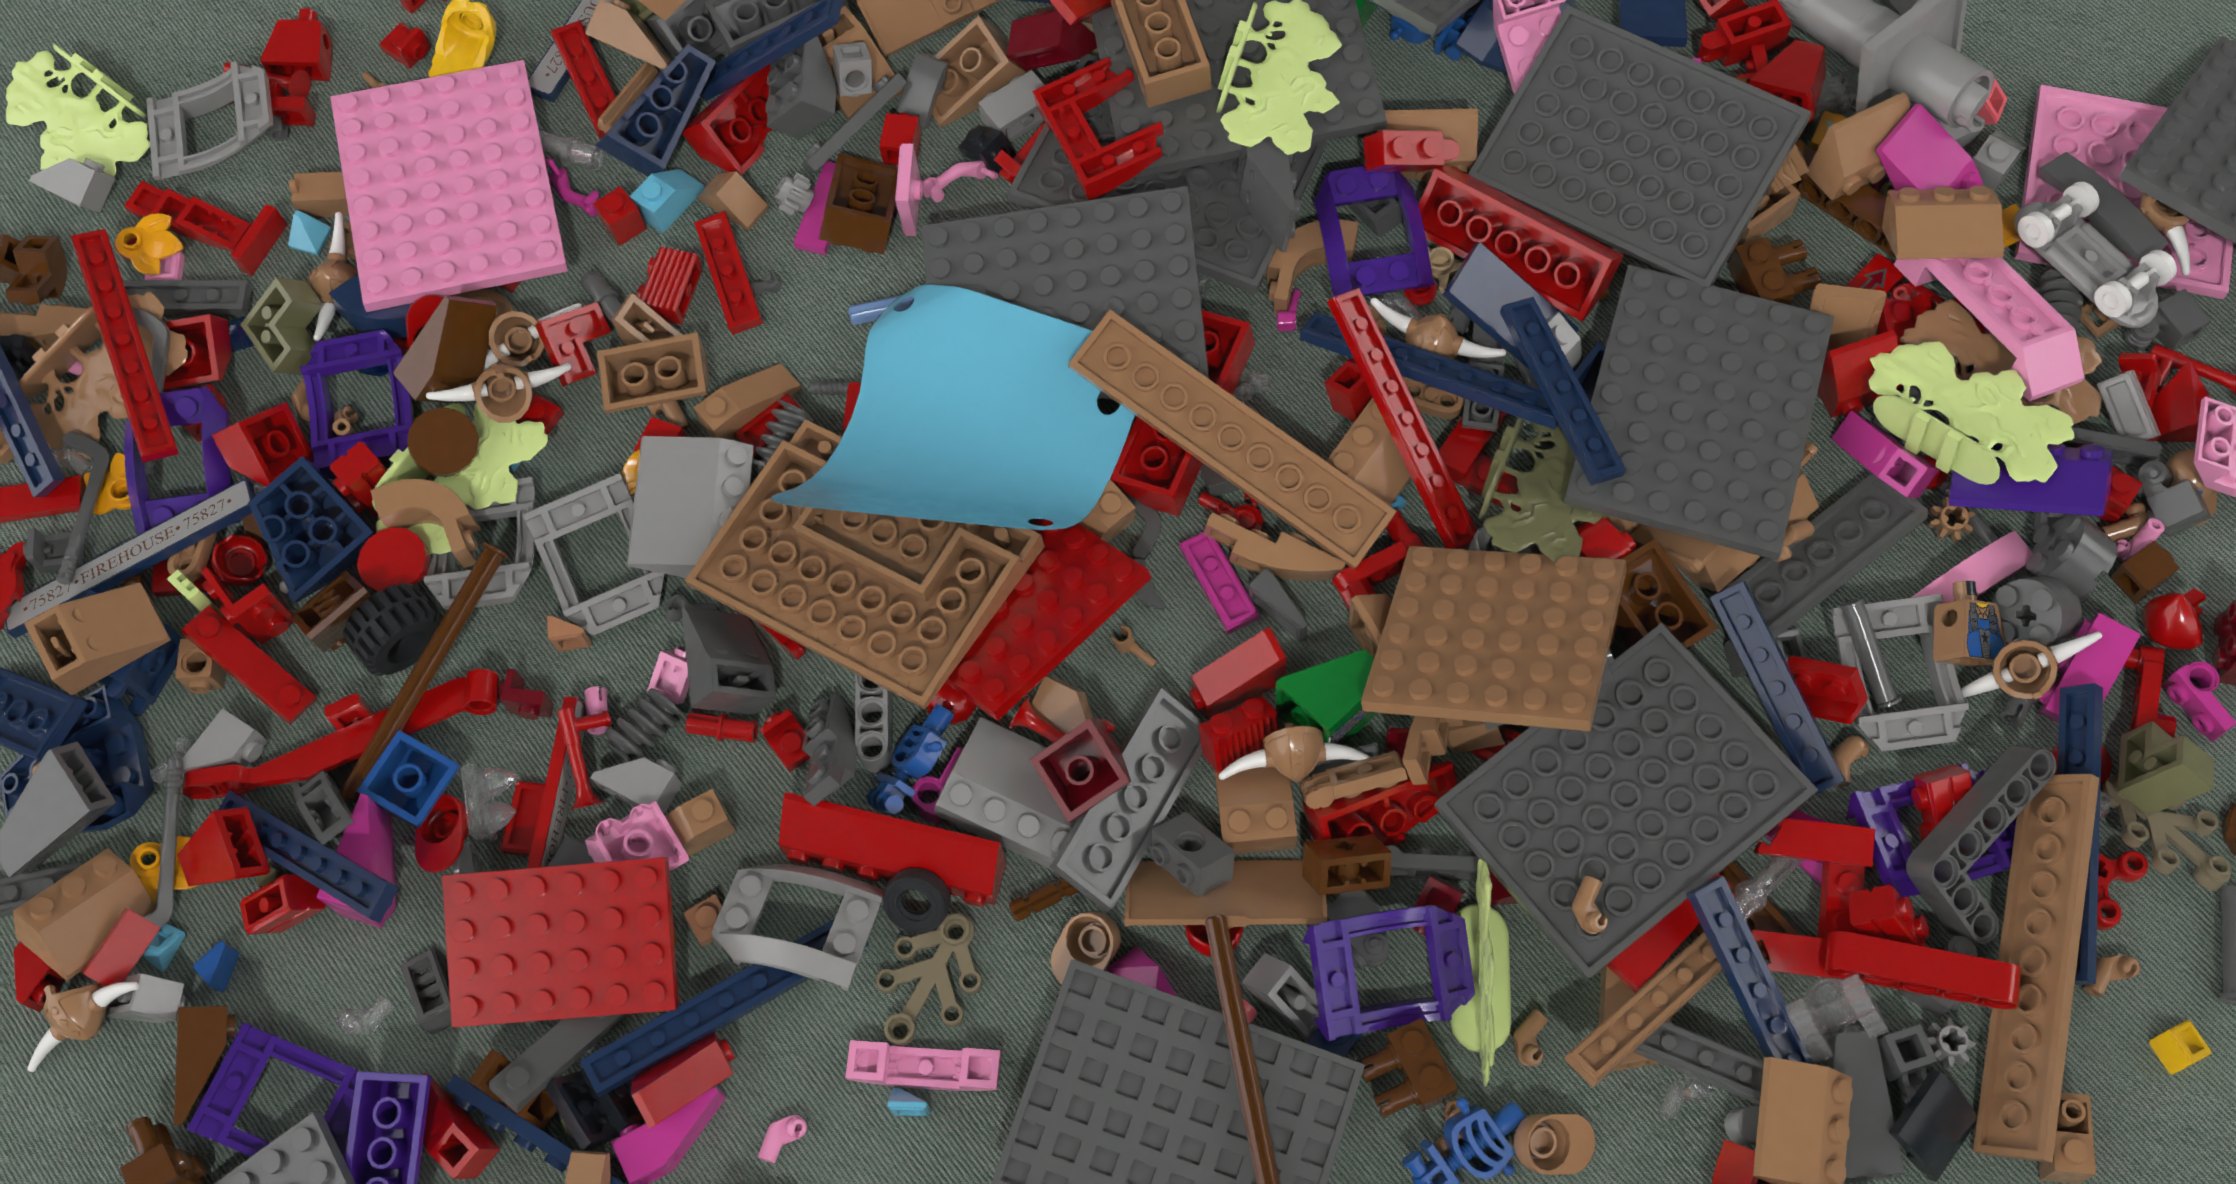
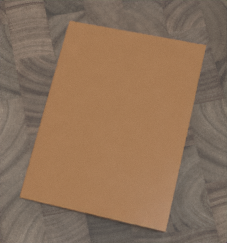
M805 419L789 443L782 440L687 576L685 583L915 705L926 709L1045 547L1041 534L1031 529L801 507L777 503L771 499L772 496L794 489L811 479L827 463L842 439L841 436Z

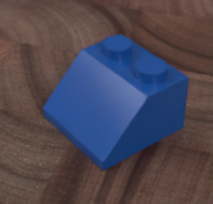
M398 730L357 792L369 796L385 812L420 828L461 766Z

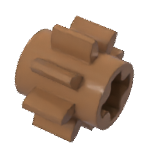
M1949 497L1942 501L1943 509L1933 506L1929 510L1935 518L1927 524V527H1935L1938 532L1937 540L1942 539L1944 536H1951V540L1955 543L1960 540L1961 535L1959 531L1966 534L1973 531L1972 526L1967 523L1969 519L1976 515L1975 512H1968L1965 507L1949 506ZM1950 513L1956 516L1953 526L1947 524Z

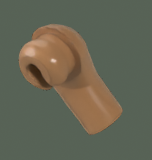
M2125 954L2099 958L2096 961V984H2085L2084 991L2094 997H2103L2110 981L2137 976L2140 971L2139 962L2136 958Z

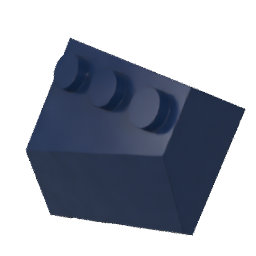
M303 456L248 502L263 538L268 543L276 561L275 565L279 574L282 575L288 588V594L293 604L327 586L359 558L360 550L366 541L376 534V530L313 462Z

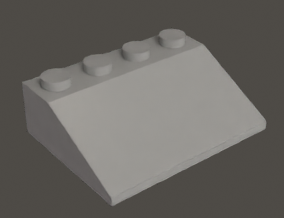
M643 436L640 444L626 566L687 578L750 488L754 445L724 438Z
M982 717L979 718L934 809L937 817L984 839L1000 842L1002 847L1047 868L1052 864L1078 820L1076 818L1071 823H1068L1029 760L1046 747Z

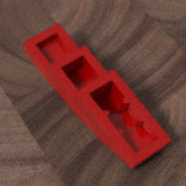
M144 181L139 183L124 205L127 212L140 218L157 213L169 215L172 218L169 231L230 252L235 249L251 226L250 223L194 196L189 199L168 188L163 191Z

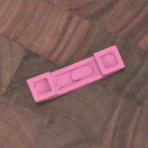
M2014 530L1962 561L1911 598L1942 594L1943 601H1941V604L1954 601L1952 583L1958 581H1975L1977 597H1979L1998 583L2009 579L2026 568V563L2033 552Z
M850 1040L845 1078L863 1083L915 1089L949 1091L998 1090L1001 1050L963 1048L960 1051L890 1046L886 1042Z

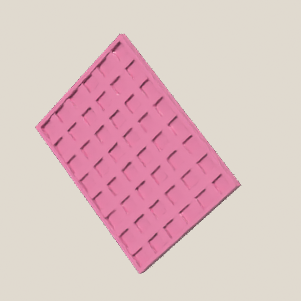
M524 60L330 96L360 288L366 312L410 304L426 295L444 297L445 295L450 296L568 272Z

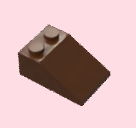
M838 153L819 239L834 245H845L861 249L864 252H875L884 255L895 206L898 167Z
M444 296L393 372L414 400L465 403V401L431 400L426 398V394L477 382L478 377L483 373L489 346V330L497 310V305L494 301Z
M1653 539L1622 559L1626 560L1627 571L1618 607L1617 626L1628 649L1661 623L1687 650L1718 629L1656 539Z
M345 570L290 617L324 653L329 649L334 651L345 643L343 630L346 627V621L352 616L353 611L366 599L370 598L371 595Z
M228 1006L178 1007L174 1125H183L225 1049L226 1039H234L235 1014H227Z

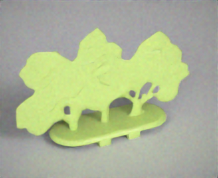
M1274 0L1266 3L1263 11L1265 18L1269 21V25L1263 30L1256 32L1252 28L1257 10V3L1254 1L1247 22L1239 21L1233 43L1230 47L1218 89L1223 91L1216 113L1222 111L1228 93L1234 94L1240 104L1235 110L1227 112L1220 119L1224 129L1229 132V141L1253 147L1266 137H1272L1273 143L1287 155L1294 154L1297 151H1307L1311 147L1313 129L1309 126L1304 113L1308 111L1325 113L1340 103L1336 96L1325 88L1327 83L1323 76L1318 72L1310 71L1308 65L1313 60L1330 57L1341 48L1342 43L1336 33L1330 30L1329 23L1324 19L1323 15L1310 11L1309 4L1302 0H1293L1289 3H1281ZM1275 21H1279L1282 23V26L1274 27L1273 24ZM1273 31H1284L1286 34L1284 38L1278 40L1266 38V35L1272 36ZM1246 41H1259L1265 46L1267 56L1263 63L1255 64L1241 58ZM1267 43H1273L1275 50L1268 47ZM1238 65L1251 71L1250 76L1253 83L1251 87L1236 88L1231 85ZM1246 97L1254 100L1255 105L1248 104Z
M53 43V49L71 63V68L64 71L54 69L55 60L47 50L37 52L29 61H17L12 70L14 79L6 88V100L8 103L6 122L18 126H28L39 121L46 123L47 129L40 136L41 148L44 149V154L41 156L40 170L47 169L69 158L84 163L85 158L104 165L103 172L114 177L116 174L115 163L117 161L137 162L150 147V142L147 140L148 130L146 123L142 121L128 123L122 120V109L125 106L141 117L148 116L130 102L134 96L77 53L71 56ZM48 70L53 72L51 76H44ZM82 72L97 83L88 96L83 98L77 97L71 88L72 79ZM58 77L57 79L60 81L63 77L65 78L59 86L52 88L47 86V82L53 78ZM67 84V92L63 93L62 87ZM102 89H105L119 100L116 107L106 112L101 110L99 102L96 101V96ZM115 118L117 121L114 128H110L109 124Z
M1940 341L1923 342L1919 345H1898L1890 354L1878 353L1875 357L1870 358L1875 371L1868 380L1869 386L1876 394L1882 395L1877 397L1873 403V411L1876 418L1892 434L1906 441L1905 449L1915 455L1919 451L1924 452L1937 460L1935 467L1947 474L1952 469L1975 483L1993 484L2000 477V467L1995 457H1999L2005 462L2009 476L2016 482H2029L2036 479L2039 482L2046 483L2058 467L2054 457L2047 448L2048 444L2058 445L2074 439V431L2072 429L2074 423L2068 414L2047 404L2041 406H2024L2022 404L2021 398L2027 388L2016 369L2000 371L1998 375H1992L1989 372L1973 373L1969 380H1960L1956 377L1954 370V357ZM1899 384L1904 385L1903 393L1896 389ZM1912 385L1917 386L1921 392L1918 404L1913 403L1916 400L1914 397L1909 398L1910 386ZM1925 400L1934 401L1933 405L1923 406ZM1923 410H1937L1943 413L1949 419V425ZM1967 436H1973L1977 438L1979 442L1977 443L1972 439L1968 438ZM1996 443H2001L2003 445L2001 450L1998 451L1992 450L1991 448Z
M476 402L472 423L476 427L479 438L477 456L471 466L464 471L462 470L460 473L449 477L437 476L433 482L451 489L465 505L468 504L473 509L478 510L489 507L492 502H498L499 504L515 502L518 480L509 472V466L521 461L531 460L533 456L546 446L548 437L544 433L545 427L541 421H524L518 424L515 420L511 423H499L489 419L480 410ZM452 403L444 407L455 409L467 416L465 408L459 403ZM408 447L404 452L398 449L389 459L392 466L381 477L375 488L405 479L424 480L429 474L419 469L414 463ZM372 498L373 507H374V509L377 511V509H376V507H375V504H374V501H373V498ZM380 518L376 523V533L387 529ZM423 523L407 528L416 533L428 547L429 555L452 551L442 526Z
M1479 859L1475 888L1478 904L1467 905L1456 912V915L1464 918L1466 923L1475 995L1465 1006L1460 1005L1451 1015L1452 1020H1450L1453 1035L1461 1045L1471 1051L1480 1052V1071L1483 1076V1084L1486 1087L1489 1082V1074L1491 1073L1490 1066L1492 1067L1494 1064L1495 1049L1502 1046L1510 1035L1512 1024L1510 955L1507 924L1502 915L1490 907L1492 890L1490 873L1486 861Z

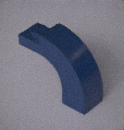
M357 275L329 293L338 313L357 330L366 333L384 329L391 338L407 337L406 315L412 303L366 312Z

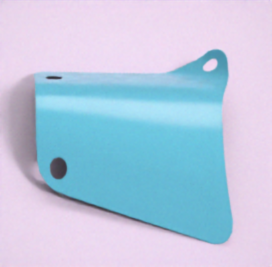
M921 285L893 302L870 329L865 349L860 393L855 409L839 445L827 463L811 479L794 489L777 493L771 499L777 503L801 507L1031 530L1064 529L1084 520L1095 507L1114 471L1135 415L1122 405L1110 415L1101 413L1097 406V398L1101 390L1068 368V363L1093 332L1092 330L972 290L955 286ZM910 296L914 298L913 304L908 309L899 312L894 310L895 306L902 300ZM1031 519H1046L1054 524L1050 526H1037L1028 523V521Z

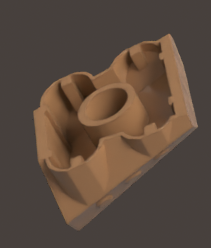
M1818 283L1812 292L1809 310L1834 316L1826 356L1830 350L1875 336L1887 297L1885 291Z

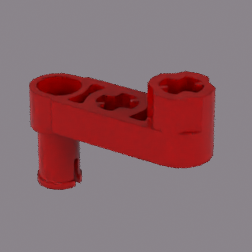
M1396 510L1395 516L1385 528L1394 545L1363 559L1355 570L1350 566L1343 569L1332 579V584L1349 612L1351 598L1357 595L1376 594L1372 588L1373 586L1401 573L1409 546L1426 547L1419 535L1412 533L1399 510Z
M2140 644L2138 648H2133L2123 666L2134 669V673H2137L2130 731L2153 721L2174 738L2176 718L2158 714L2164 666V648Z

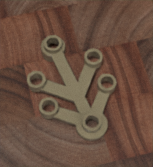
M2112 775L2104 782L2102 797L2108 806L2119 811L2123 828L2121 832L2122 840L2128 846L2138 848L2149 838L2153 852L2152 865L2159 873L2171 874L2180 865V858L2176 852L2169 849L2168 840L2197 865L2194 868V877L2204 888L2218 890L2230 879L2231 866L2226 859L2221 856H2208L2179 831H2192L2201 836L2211 835L2219 826V821L2213 813L2202 810L2196 816H2188L2160 811L2147 816L2117 792L2118 775ZM2188 800L2168 809L2179 810ZM2136 814L2145 821L2146 827L2137 822Z
M960 913L949 914L938 926L937 930L912 938L903 936L896 940L894 951L902 961L914 959L920 950L935 946L939 947L933 958L896 970L883 969L876 975L875 983L884 994H891L898 989L899 985L920 979L902 1013L893 1014L885 1022L884 1033L893 1045L906 1046L913 1041L916 1035L914 1022L935 985L942 1006L940 1016L943 1023L950 1028H956L963 1023L964 1012L956 1003L946 965L954 952L961 971L959 985L962 991L968 995H974L981 990L982 979L980 974L974 969L968 948L974 939L975 929L972 921L967 916ZM955 927L963 929L961 937L956 939L950 937V931ZM904 943L912 945V950L908 954H901L899 952L901 945ZM885 976H892L894 978L893 984L889 987L881 986V980ZM970 976L977 978V984L973 988L964 986L965 979ZM955 1009L959 1011V1017L955 1021H948L946 1019V1014L949 1010ZM906 1026L908 1028L907 1034L902 1038L896 1037V1028Z

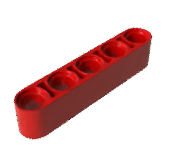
M1832 931L1828 933L1824 973L1827 975L1990 1008L2011 1010L2019 1007L2021 968L2015 964L1852 932Z

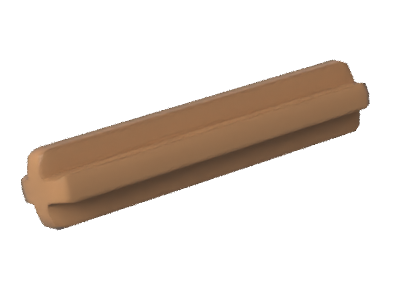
M645 63L640 67L598 119L597 127L599 130L606 133L657 77L658 70L656 67H652L649 63Z

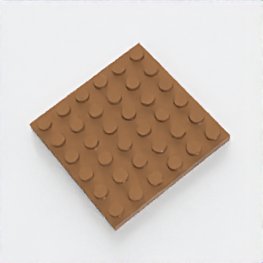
M1409 546L1361 699L1363 711L1591 731L1627 571L1626 560L1563 556L1556 562H1552L1544 554Z

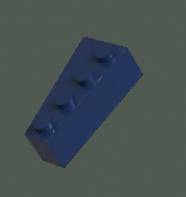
M687 44L595 146L648 177L652 173L664 170L716 61Z

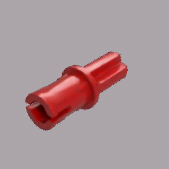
M689 713L685 721V731L688 734L716 737L719 742H723L724 739L755 743L759 730L758 721L728 718V715L722 713L720 716Z

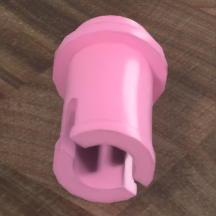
M599 686L590 687L584 691L586 716L608 711V691L606 688H601V694H599ZM608 727L593 728L587 730V732L594 735L604 734Z

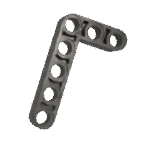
M2018 744L2010 746L1909 856L1906 864L1909 878L1952 935L1964 936L1971 941L1986 944L1990 943L1998 934L1999 920L1997 915L1966 872L2052 778L2056 770V759L2049 750Z

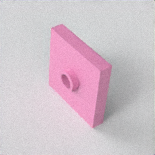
M901 144L895 202L903 234L905 236H917L919 200H922L923 185L913 144Z

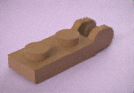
M1392 751L1327 769L1325 772L1312 775V777L1308 776L1300 784V789L1306 805L1310 809L1313 808L1315 810L1320 807H1329L1334 799L1342 797L1353 798L1367 790L1378 787H1392L1400 781L1407 780V774L1399 753Z

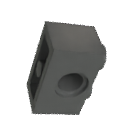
M1184 812L1152 829L1150 857L1158 866H1162L1174 876L1180 885L1188 888L1198 898L1233 879L1235 851L1188 812Z

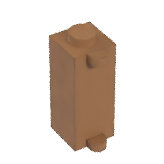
M342 171L294 174V179L289 180V188L292 193L291 202L297 211L313 218L335 217L336 212H341L342 216H349Z

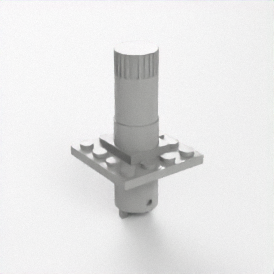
M1778 0L1794 26L1834 50L1849 63L1859 68L1856 114L1904 92L1909 98L1911 108L1915 104H1921L1932 116L1951 128L1962 126L1973 133L1984 128L1985 120L1976 114L1985 104L1986 100L1989 99L1994 84V74L1960 52L1967 0H1919L1902 16L1873 0Z

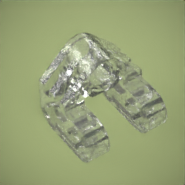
M1858 973L1842 980L1836 978L1820 979L1810 987L1804 998L1802 997L1784 1005L1793 1027L1815 1063L1834 1056L1825 1032H1835L1842 1027L1855 1023L1857 1018L1870 1039L1889 1032L1879 1007Z

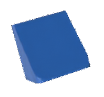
M220 941L193 964L194 966L192 967L210 987L223 993L240 953L224 941Z

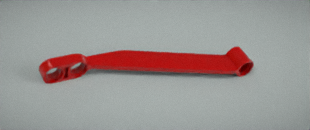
M474 669L469 671L466 677L452 679L425 691L402 732L411 735L460 712L467 711L474 715H489L496 712L499 675L489 669ZM389 708L255 768L241 765H223L189 770L184 773L181 792L184 796L191 799L207 800L226 797L229 790L243 795L257 787L313 779L322 771L326 773L360 758Z

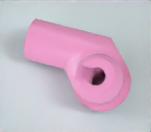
M790 1115L771 1123L757 1158L775 1164L782 1145L795 1141L805 1135L807 1132L806 1121L799 1115Z

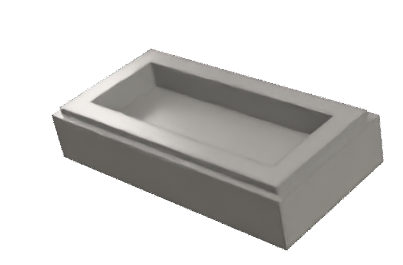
M2130 370L2097 384L2118 436L2147 441L2161 435L2135 370Z

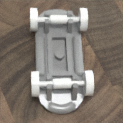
M2076 182L2064 191L2063 197L2057 202L2029 203L2016 212L2013 224L2019 237L2088 297L2103 314L2119 325L2128 328H2141L2153 320L2158 310L2156 286H2162L2175 277L2177 273L2176 263L2167 252L2153 250L2141 258L2139 266L2136 268L2131 260L2094 227L2083 221L2082 217L2090 215L2099 206V196L2093 186L2086 182Z

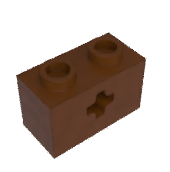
M1374 834L1304 842L1302 877L1319 895L1390 887L1392 852Z

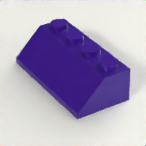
M1973 438V439H1972L1973 441H1975V442H1977V443L1979 442V440H1978L1977 438ZM1995 444L1991 449L1998 451L2001 450L2003 445ZM2048 444L2047 448L2054 457L2058 467L2046 483L2039 482L2036 479L2029 482H2016L2009 476L2005 462L1999 457H1995L2000 467V477L1993 484L1975 483L1953 470L1949 506L2104 516L2111 492L2113 450H2104V447L2099 445L2065 448L2064 444Z
M357 1071L345 1162L356 1184H418L431 1083L430 1075Z

